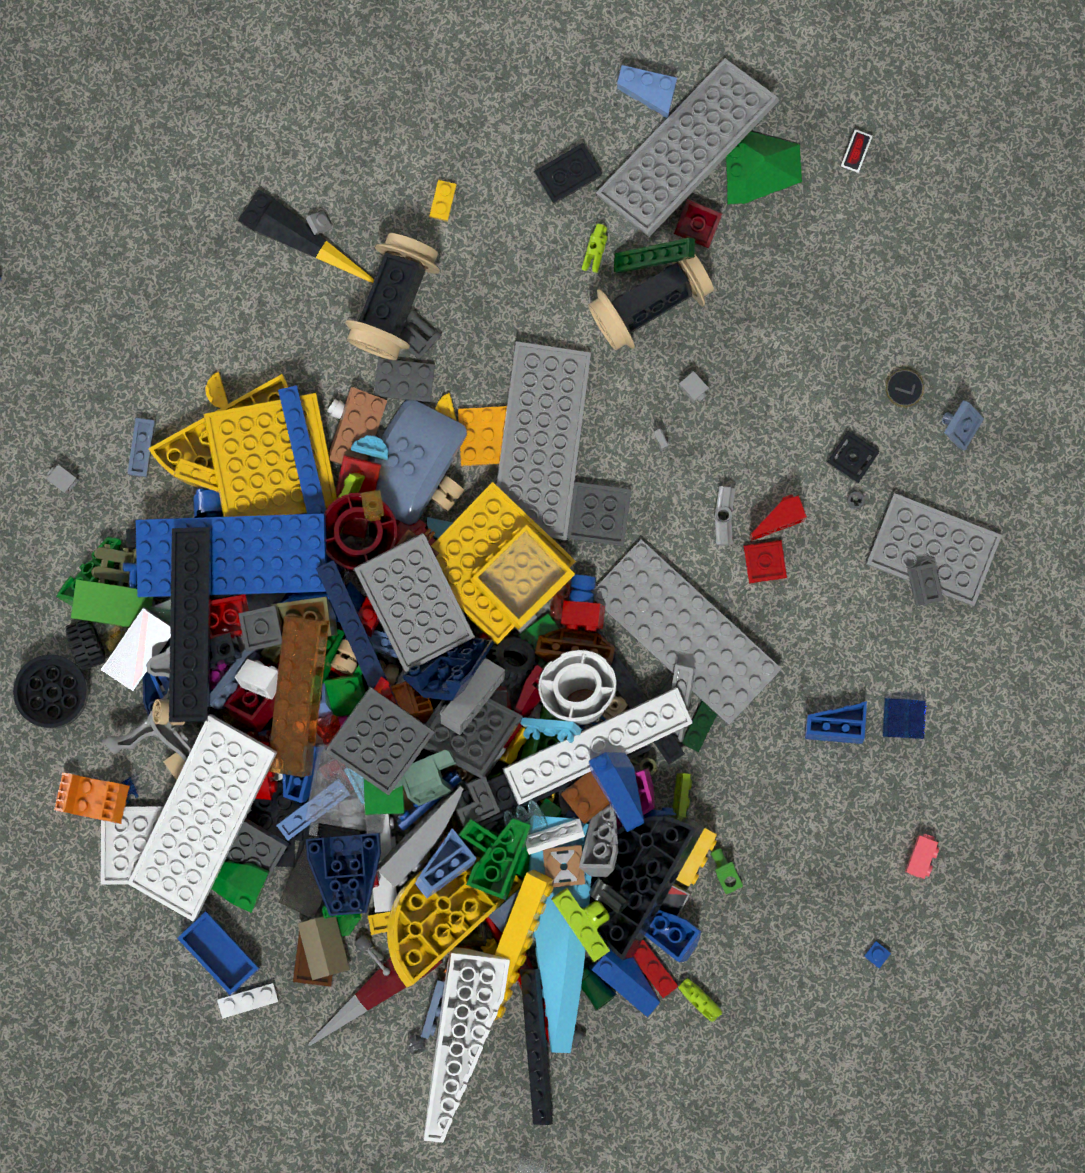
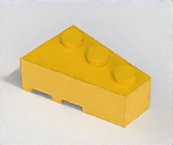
M704 828L676 881L688 887L690 884H695L699 877L697 871L699 867L703 868L707 862L708 857H706L708 850H713L717 842L715 840L717 834Z

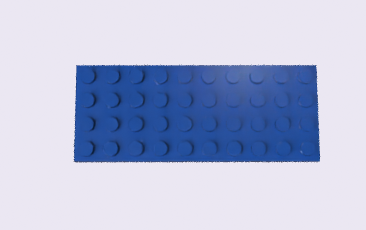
M325 514L136 520L138 597L171 596L172 528L210 527L212 529L211 595L326 592L316 568L327 564Z

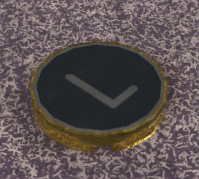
M902 369L894 372L889 377L885 391L892 404L907 408L919 402L923 395L924 385L917 373L912 370Z

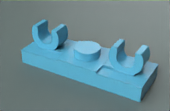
M522 718L521 725L526 728L523 732V736L526 739H529L530 734L533 733L532 737L538 740L540 737L539 732H543L548 736L558 734L557 738L560 742H563L564 737L568 735L567 741L572 743L574 735H580L582 730L577 724L569 721Z

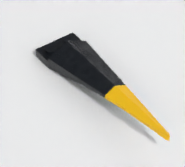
M259 189L238 220L240 224L260 235L374 283V279L319 234L314 235L308 225L277 200Z

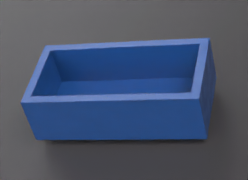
M205 911L177 938L229 995H233L260 969L257 963L208 911Z

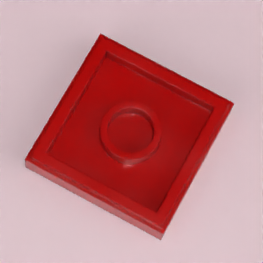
M781 540L743 546L749 584L787 578Z

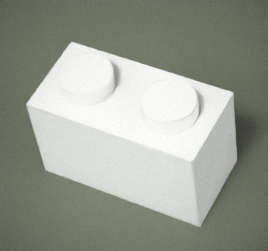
M247 659L235 676L241 688L269 699H273L284 682L277 668L273 666L267 667L258 660L254 662Z

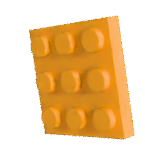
M507 406L458 409L459 423L463 424L467 429V436L460 447L461 466L499 464Z

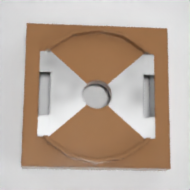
M582 845L543 850L545 875L554 879L553 887L586 884L585 872L579 868L583 852ZM568 850V853L557 854V851ZM562 863H566L568 865V868L566 870L561 869L560 866ZM571 879V882L560 883L559 880Z

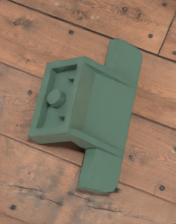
M443 750L412 763L394 789L404 786L408 799L418 806L453 792L452 786L442 779L440 771L456 764L451 751Z

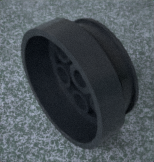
M42 655L27 662L17 674L13 687L14 702L20 714L30 723L47 729L61 728L74 722L85 709L89 696L87 679L82 670L74 662L59 655ZM54 668L57 670V676L50 679L48 672ZM72 677L74 685L67 688L65 681L67 678ZM35 679L41 681V686L38 689H33L32 682ZM51 688H57L58 690L55 698H50L49 696ZM73 696L75 703L73 706L68 707L66 699ZM36 698H40L42 702L39 708H34L32 705L33 700ZM52 707L58 708L59 712L56 717H51L49 714Z

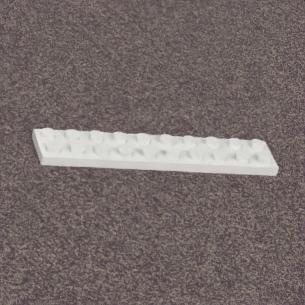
M674 688L582 731L580 735H574L572 743L565 739L563 742H558L503 768V771L515 799L520 805L590 772L588 761L605 752L631 753L692 724V720L678 688Z

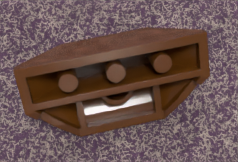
M560 628L538 637L535 654L549 663L561 657L563 653L585 650L602 656L611 665L615 646L610 644L599 633Z

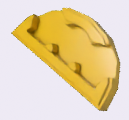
M217 372L208 380L205 390L209 402L215 407L222 408L229 403L220 373Z
M450 393L441 397L435 410L457 421Z

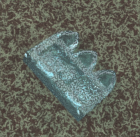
M532 800L528 804L529 813L520 805L516 808V818L507 810L504 813L505 826L512 819H516L531 825L529 834L548 827V823L542 808Z

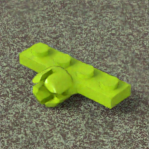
M565 888L551 898L594 962L610 951L597 932L598 927L610 918L601 902L595 900L588 906L581 907L568 888Z

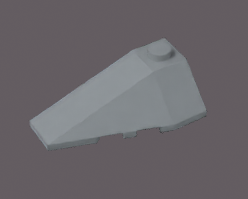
M610 804L590 820L579 868L593 877H607L614 870L617 859L616 813Z

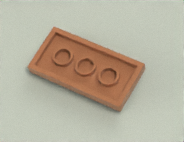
M351 387L328 454L330 461L342 465L344 455L368 460L369 455L351 451V446L354 441H358L367 435L376 436L387 400Z

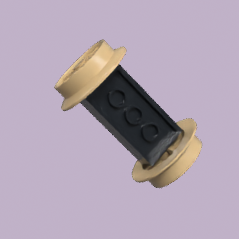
M389 233L385 244H376L375 249L383 254L384 257L359 321L346 320L345 324L350 328L347 338L350 344L376 356L397 360L400 350L410 348V345L399 337L425 272L438 274L440 269L434 264L438 256L436 250L407 236Z
M696 255L691 259L672 262L673 265L665 267L657 275L650 276L641 285L632 287L628 293L617 296L613 302H610L602 290H597L598 299L588 304V307L601 332L614 350H618L624 345L634 349L635 345L630 336L632 332L691 296L701 306H705L704 297L713 292L714 287Z

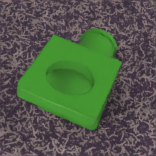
M722 849L713 851L711 856L718 868L715 870L716 876L725 894L742 888L743 884L733 862H727ZM726 878H735V886L727 887L725 885Z

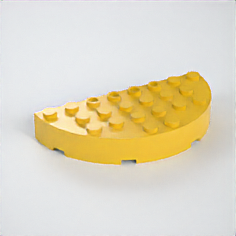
M283 374L215 412L280 400L278 390L288 388L289 386ZM204 418L148 448L158 463L172 476L174 475L179 458L214 470ZM178 479V480H180V481H182V482H184V483H186V484H188V485H191V486H194V487H197V488H204V487H201V486H198V485L189 483V482H187V481Z
M476 857V861L469 869L429 898H426L415 884L423 870L414 875L397 895L388 920L387 942L393 966L406 987L414 985L505 901L466 885L473 866L482 857ZM515 876L508 898L522 886L523 882L518 876Z

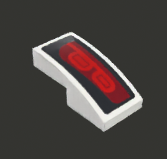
M855 129L841 166L859 173L873 135Z

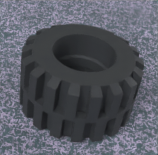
M80 620L66 626V636L70 649L81 670L84 671L105 663V651L93 622Z
M509 635L508 638L504 637L498 645L495 643L490 652L488 660L505 670V679L501 684L503 687L508 685V688L513 689L514 686L520 688L521 685L525 684L526 679L535 666L538 665L539 657L535 654L536 649L533 650L534 645L532 643L529 644L526 638L522 640L521 636L514 638L513 635ZM505 657L516 659L521 666L510 665L506 662Z

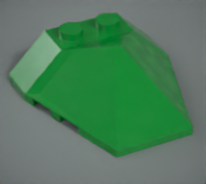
M750 131L726 156L727 205L747 204L758 198L801 183L800 144Z

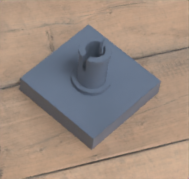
M963 400L955 415L949 412L944 414L942 422L948 425L944 433L959 449L965 451L984 418L969 402Z

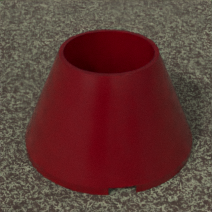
M350 493L343 495L333 501L324 513L326 515V553L331 560H335V563L344 568L354 570L355 567L395 546L397 539L395 517L383 501L370 494ZM355 518H364L373 523L378 532L375 542L364 550H353L345 546L340 539V532L348 521Z

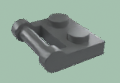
M413 310L409 313L399 338L410 345V348L407 350L420 360L441 338L442 334L438 331L435 332ZM411 322L415 323L431 338L426 341L409 324Z

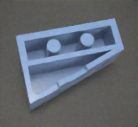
M622 65L617 89L645 104L648 108L663 115V117L668 118L677 78Z
M453 828L415 882L426 898L432 896L469 869L476 861V857Z

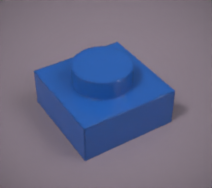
M875 941L864 957L880 969L891 953Z

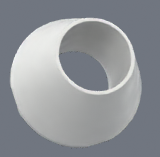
M575 650L561 654V657L548 663L539 679V695L545 708L554 716L565 721L574 722L577 725H587L595 722L610 705L616 692V676L613 668L602 656L585 650ZM580 689L594 691L591 697L581 702L566 700L571 693Z

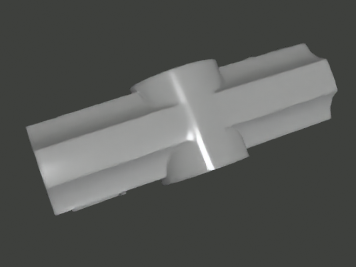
M719 486L714 519L716 545L720 546L733 545L732 510L736 489L731 487ZM726 512L728 519L721 521L718 518V513Z

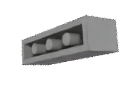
M485 658L466 689L441 709V724L461 735L503 682L505 670Z

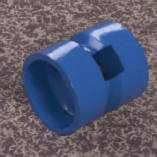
M574 575L571 578L570 586L573 590L570 591L569 601L593 603L594 593L591 591L595 589L596 578L586 575Z

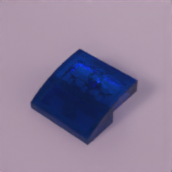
M885 698L883 737L924 739L926 701Z

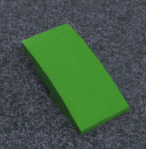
M76 580L71 619L129 628L143 607L149 611L152 610L153 597H138L137 589Z

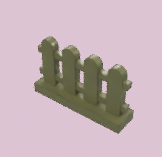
M108 544L97 548L94 552L95 557L102 559L101 566H96L92 569V576L99 578L98 583L104 584L105 580L116 581L117 586L129 588V572L123 571V563H137L136 549H131L128 552L129 548H122V551L110 549ZM108 561L120 563L119 570L107 568Z

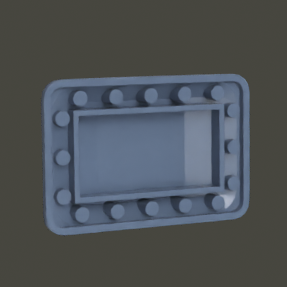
M406 400L401 405L381 437L388 448V460L370 456L368 460L382 464L374 497L383 501L390 508L395 519L407 525L417 523L467 436L466 427L416 400Z

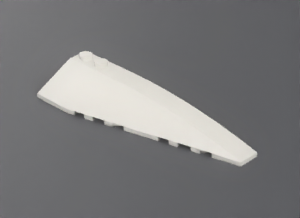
M454 947L449 952L431 1076L424 1141L444 1142L452 1123V1118L460 1104V1099L465 1092L468 1080L473 1073L484 1042L489 1035L492 1023L504 999L510 961L508 958Z

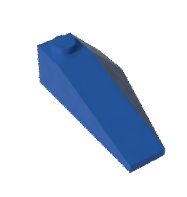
M605 752L589 760L591 773L625 830L628 832L644 824L635 769L626 753Z
M659 910L645 936L680 963L689 959L698 945L702 931L687 919Z
M609 948L610 951L593 962L589 968L648 1017L659 1005L658 998L634 958L622 960Z

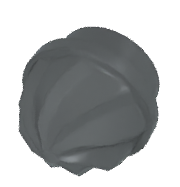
M411 1035L407 1040V1049L413 1055L419 1054L426 1049V1042L420 1035Z

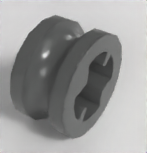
M853 492L847 498V505L854 510L860 509L865 502L864 496L860 492ZM853 496H857L861 500V504L858 503V506H854V502L850 500L854 498Z

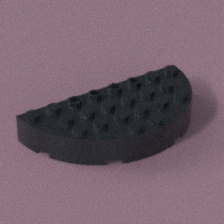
M666 814L644 817V824L628 832L624 826L617 830V859L614 870L606 878L629 901L626 908L619 914L604 902H601L610 918L600 925L597 931L602 934L606 945L622 960L634 956L705 826L686 817ZM591 877V888L598 877ZM590 896V903H589V904H591L592 902L595 901V899L592 898L591 896Z

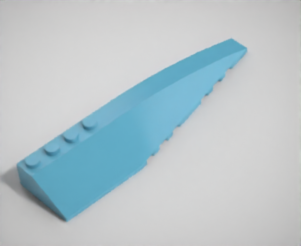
M533 816L531 834L576 819ZM590 820L586 824L581 821L585 837L552 848L582 845V848H584ZM543 850L530 854L529 871L534 869L545 875ZM568 850L557 851V854L568 853ZM562 863L560 867L562 870H566L568 865ZM585 873L586 884L553 887L551 895L545 901V904H547L543 914H540L538 919L540 921L539 927L533 932V937L536 940L535 950L538 969H540L543 986L542 996L545 999V1016L548 1019L547 1029L550 1049L554 1053H571L586 949L551 898L565 888H568L579 906H588L590 903L589 891L591 889L592 876H589L587 873ZM563 879L559 881L560 883L571 882V879Z

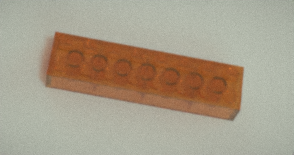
M295 615L284 617L270 748L277 751V754L268 772L299 777L312 775L329 620Z

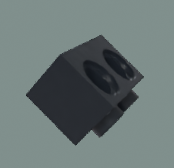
M228 633L210 639V652L212 651L210 671L219 668L218 665L224 663L225 665L233 664L236 662V659L242 658L236 635ZM230 646V652L225 655V648Z

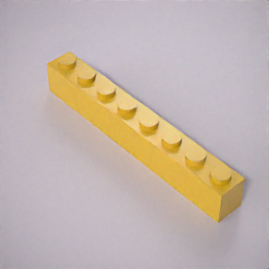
M534 869L525 875L495 952L496 956L510 959L504 999L502 1004H500L495 1020L502 1018L506 1011L504 1006L506 1001L512 996L513 991L511 988L519 978L518 970L526 960L525 953L533 942L531 938L533 932L539 927L540 921L538 919L540 914H543L547 904H545V901L553 891L552 883L554 879Z

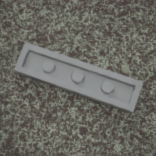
M677 663L675 664L671 690L678 688L686 709L689 711L696 667ZM686 727L671 733L676 741H683Z

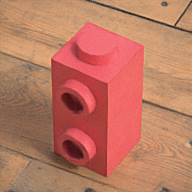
M927 834L918 836L905 873L921 879L930 876L933 868L930 863L932 858L936 859L939 852L938 842L934 841L935 837Z

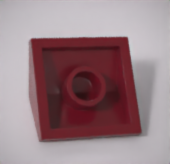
M687 199L674 234L682 238H694L695 243L709 248L723 213Z

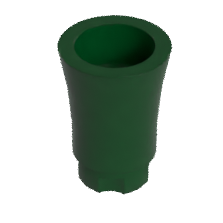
M589 967L583 970L581 989L590 1000L595 1011H598L617 994Z

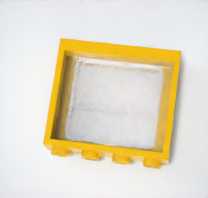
M528 525L523 528L519 526L512 533L514 537L510 541L506 539L499 546L501 550L496 555L492 552L485 559L487 564L483 568L478 566L471 573L473 577L470 579L518 630L575 575Z

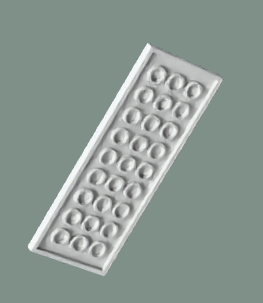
M208 715V721H205L128 884L194 922L204 905L277 751L215 716Z

